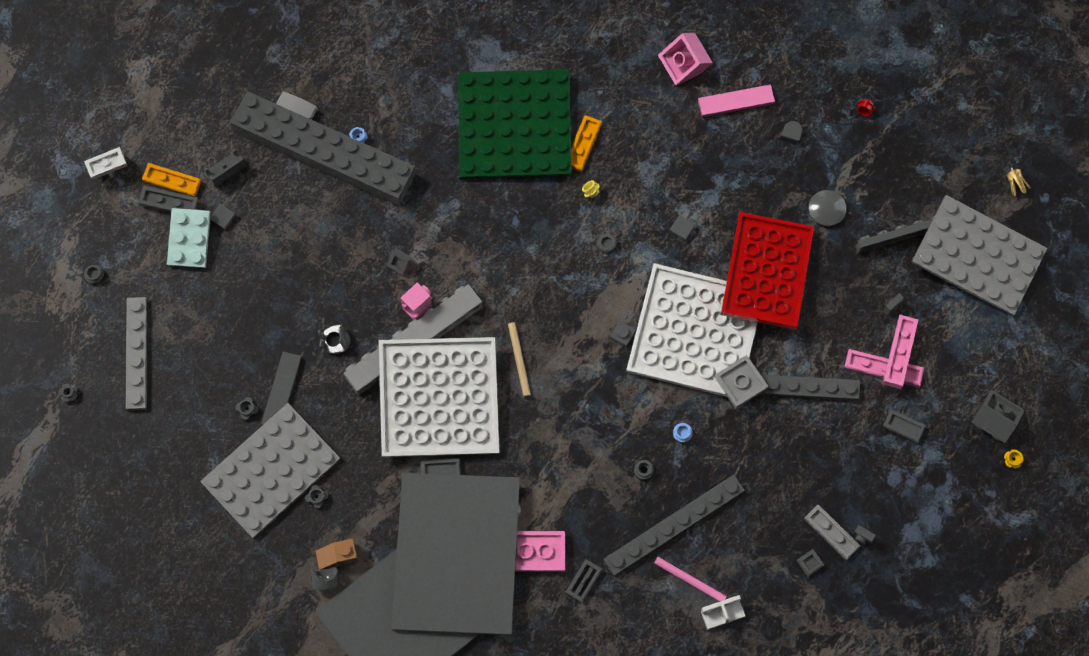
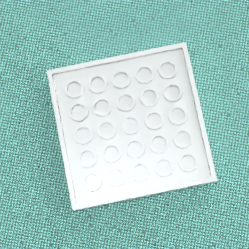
M654 263L626 372L727 397L714 378V375L744 356H750L757 322L720 315L727 281Z
M495 337L379 340L382 457L499 454Z

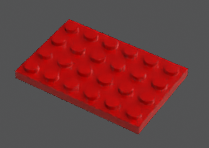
M739 212L720 315L796 330L814 226Z

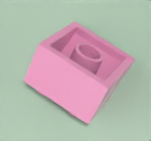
M682 33L658 54L675 85H679L701 74L713 63L695 33Z

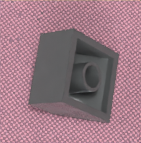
M991 390L971 423L975 424L978 429L991 434L994 439L1006 443L1016 428L1024 409Z

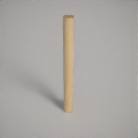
M515 322L508 324L522 393L523 397H529L531 393Z

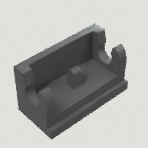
M233 149L232 154L210 169L205 168L204 173L212 184L217 187L245 168L246 165L241 155H238L237 150Z

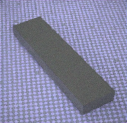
M282 352L262 425L289 403L301 363V356Z

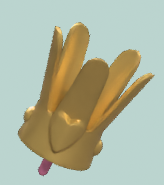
M1011 168L1012 171L1007 174L1013 196H1016L1015 182L1022 193L1026 194L1023 181L1028 188L1030 186L1022 177L1021 170H1013Z

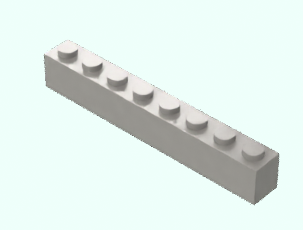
M469 284L465 287L461 286L455 290V294L450 298L445 297L436 308L428 309L422 318L411 321L408 324V328L403 331H397L391 340L439 339L481 309L482 301ZM379 345L377 350L372 353H366L360 362L356 365L355 363L351 364L346 368V372H344L346 380L358 396L380 381Z

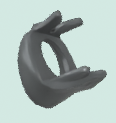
M343 325L330 326L323 333L318 330L321 338L319 346L323 347L328 353L340 354L349 348L350 335ZM333 332H337L340 335V343L335 347L327 344V337Z

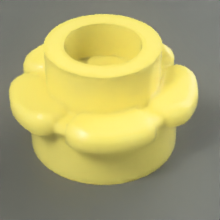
M593 180L587 182L582 188L584 196L586 198L595 197L599 193L600 185Z

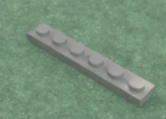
M146 297L127 298V411L147 410Z

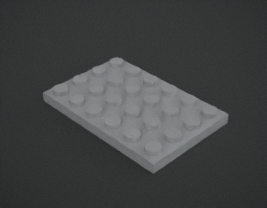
M946 195L911 263L1013 316L1047 248Z
M287 403L200 482L254 539L341 459Z

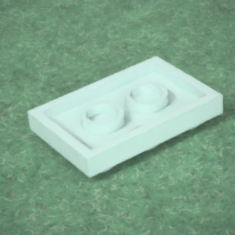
M172 208L167 265L206 268L210 211Z

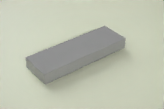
M819 505L804 518L845 560L860 547Z

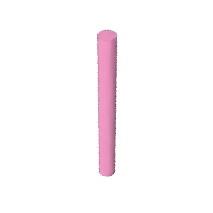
M657 557L654 564L718 601H723L727 597L660 557Z

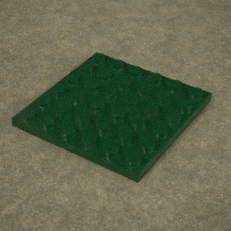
M569 69L458 72L459 179L572 176Z

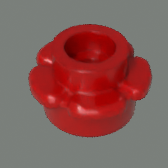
M860 100L857 111L862 116L868 117L871 113L875 112V107H873L874 104L870 100Z

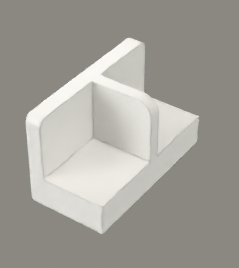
M120 147L84 161L92 180L106 174L113 177V171L127 166Z
M740 595L701 609L707 630L745 617L740 603Z

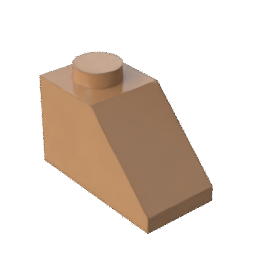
M353 538L334 542L316 550L319 570L358 562Z

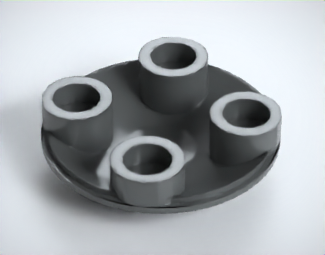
M823 190L816 193L809 202V216L824 226H836L846 214V203L843 197L831 190Z

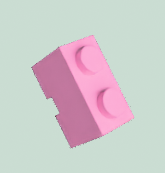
M416 283L400 298L403 310L413 320H419L428 309L432 308L430 290L425 285L421 287Z

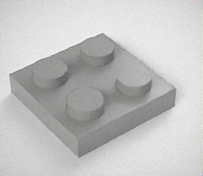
M747 355L714 375V378L735 409L769 387Z

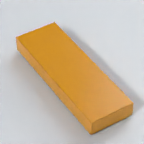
M584 116L571 147L572 169L582 172L602 121Z
M148 163L142 181L192 197L197 196L202 180L150 163Z

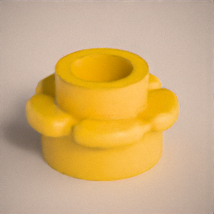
M1018 450L1008 451L1004 456L1005 464L1014 469L1019 468L1024 461L1023 455Z

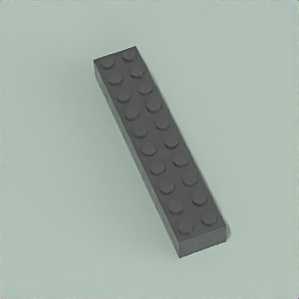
M248 91L230 121L234 132L399 206L416 175L414 165Z

